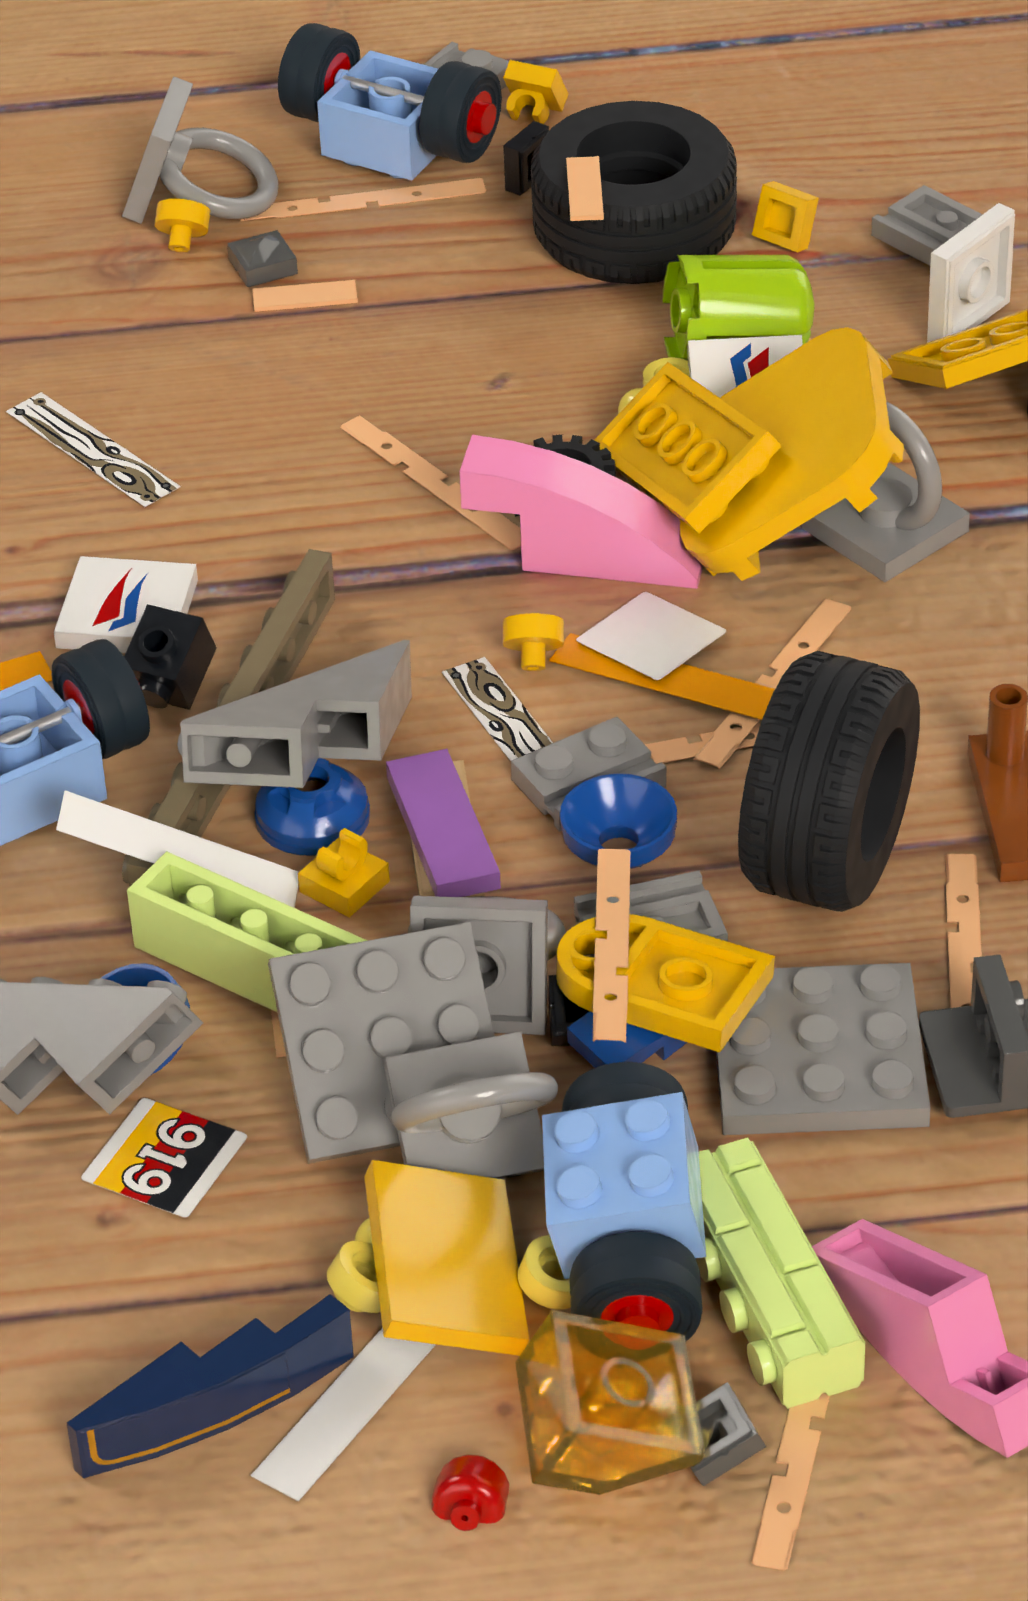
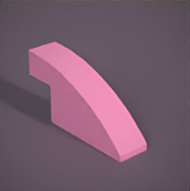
M478 435L471 436L460 468L461 509L520 515L522 571L698 589L703 565L685 548L680 535V519L665 506L632 485L592 465L557 452L511 440Z
M864 1219L812 1246L857 1328L878 1353L916 1392L966 1433L1006 1458L1028 1446V1361L1007 1350L987 1274Z

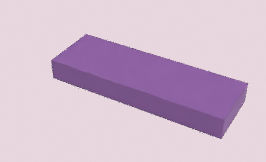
M448 749L386 761L388 782L435 896L466 897L501 889L500 870Z

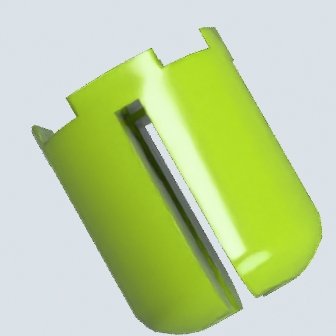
M677 255L680 262L668 263L664 279L662 303H670L671 326L675 337H664L668 357L688 360L687 346L690 340L802 335L803 344L809 341L811 336L810 329L814 319L815 303L807 273L797 259L789 255Z

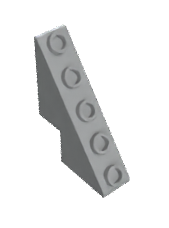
M402 640L182 720L177 746L183 761L184 783L303 788L318 758L381 761L412 698L410 640Z
M35 977L31 980V983L7 982L0 979V1100L18 1115L53 1080L65 1071L83 1091L107 1113L111 1114L203 1022L185 1005L187 992L180 986L166 981H150L147 987L122 986L119 983L106 979H92L88 985L64 984L47 977Z

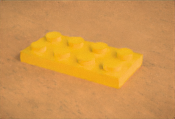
M669 362L658 371L594 439V441L600 443V450L607 448L611 452V459L615 460L616 471L654 500L665 506L671 513L699 534L709 523L716 521L724 514L733 497L749 480L756 478L766 469L770 458L782 447L766 429Z

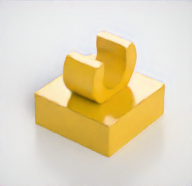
M509 60L503 79L511 93L507 99L506 108L512 120H518L522 108L526 105L535 106L532 111V117L534 121L541 124L547 121L549 109L559 112L563 111L569 93L557 69Z
M775 181L762 184L752 236L795 252L808 249L819 197Z
M343 828L339 832V837L327 848H320L317 857L298 872L299 892L350 918L390 882L389 863L367 852L368 844L365 838Z

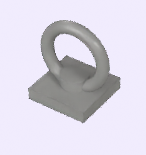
M173 76L146 146L122 217L142 224L159 177L176 198L192 200L206 205L211 211V216L225 219L254 217L266 211L274 203L279 189L278 177L268 158L255 146L240 137L211 128H187L176 132L193 84ZM191 149H209L235 158L253 173L258 184L257 190L246 197L231 198L215 195L199 188L181 172L188 151Z
M886 402L890 430L904 444V449L913 463L917 479L893 464L888 463L885 471L870 488L878 499L860 513L844 498L802 524V529L883 582H887L969 532L970 519L968 511L942 496L940 468L934 451L923 432L907 414L889 402Z
M413 896L410 905L408 933L471 922L494 1033L510 1034L521 1031L522 1034L545 1035L547 1028V961L557 954L558 944L566 933L561 919L548 909V900H527L499 896Z
M521 1031L385 1057L383 1063L393 1107L391 1121L397 1128L404 1165L496 1179L544 1171L543 1134L537 1108L550 1103L556 1097L558 1084L549 1074L529 1072Z

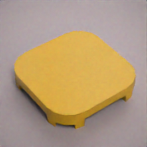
M849 327L827 331L811 339L719 397L766 429L782 447L770 458L766 469L756 478L749 480L733 497L724 514L716 521L709 523L700 534L680 520V535L685 548L713 576L717 573L733 572L743 581L761 573L759 550L844 498L860 513L878 499L870 488L885 471L890 461L892 463L902 462L904 444L890 430L883 379L891 375L893 371L886 359L860 331Z

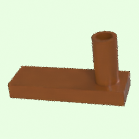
M1001 684L991 690L989 695L987 734L968 735L967 755L1000 882L1028 880V731H1026L1028 694L1022 687L1015 684Z

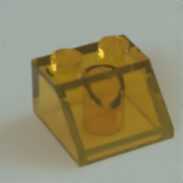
M551 1310L515 1362L532 1484L601 1495L699 1464L705 1457V1450L685 1335Z

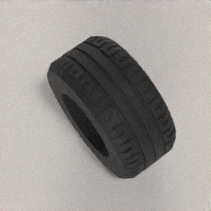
M623 101L589 107L567 116L550 129L534 151L531 161V190L535 235L544 249L556 261L567 269L585 277L611 283L627 284L664 281L668 263L680 262L677 255H717L727 244L734 232L737 205V163L735 152L730 142L716 125L700 114L679 106L660 102ZM599 156L604 220L570 221L566 158Z
M815 651L792 662L782 675L771 696L756 737L740 808L738 856L741 871L759 892L843 912L860 906L868 899L876 887L890 857L905 812L918 748L920 731L919 695L915 685L902 671L880 666L876 663L859 661L851 657Z

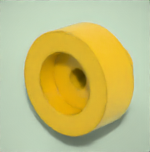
M161 200L157 203L155 227L159 231L170 235L168 245L170 250L188 252L190 251L191 237H201L208 233L211 211L206 205L192 200Z
M525 613L508 616L503 619V646L511 650L521 651L522 670H544L545 651L556 650L564 645V620L561 617L550 614Z

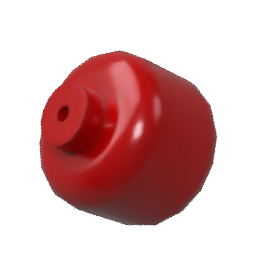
M467 1454L453 1458L443 1466L437 1477L432 1494V1511L440 1519L451 1520V1523L462 1531L473 1530L479 1523L492 1524L500 1521L505 1515L509 1494V1481L505 1472L494 1461L483 1456Z

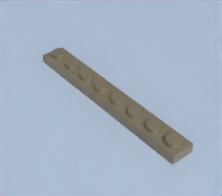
M309 549L297 571L289 572L285 580L282 597L275 608L270 607L265 613L261 633L253 646L248 645L244 649L239 671L231 684L226 683L222 687L217 707L290 681L335 601L332 553ZM180 762L174 770L169 792L162 804L156 803L153 806L148 819L202 837L230 785L184 783L183 763ZM126 854L122 868L123 881L129 883L130 887L153 863Z

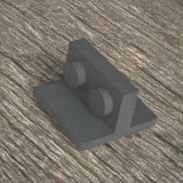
M1001 954L974 957L971 1006L924 1011L919 1014L921 1036L944 1113L949 1118L1028 1109V999H1024L1018 980L1009 981Z

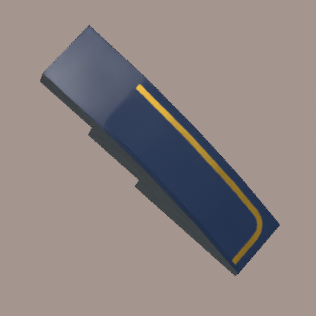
M329 1294L276 1333L259 1319L255 1318L201 1357L183 1342H179L67 1422L74 1470L82 1478H87L158 1458L229 1430L295 1396L354 1357L350 1309Z

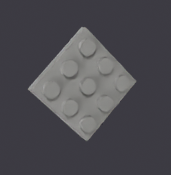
M471 922L269 959L268 967L308 1164L400 1146L397 1128L391 1121L393 1107L383 1063L385 1057L494 1037Z
M910 963L774 968V975L768 986L720 1053L716 1052L723 1135L929 1127L930 1101Z

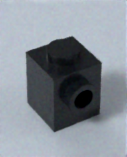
M147 604L124 657L140 684L146 705L160 709L172 705L190 710L217 647L202 617Z

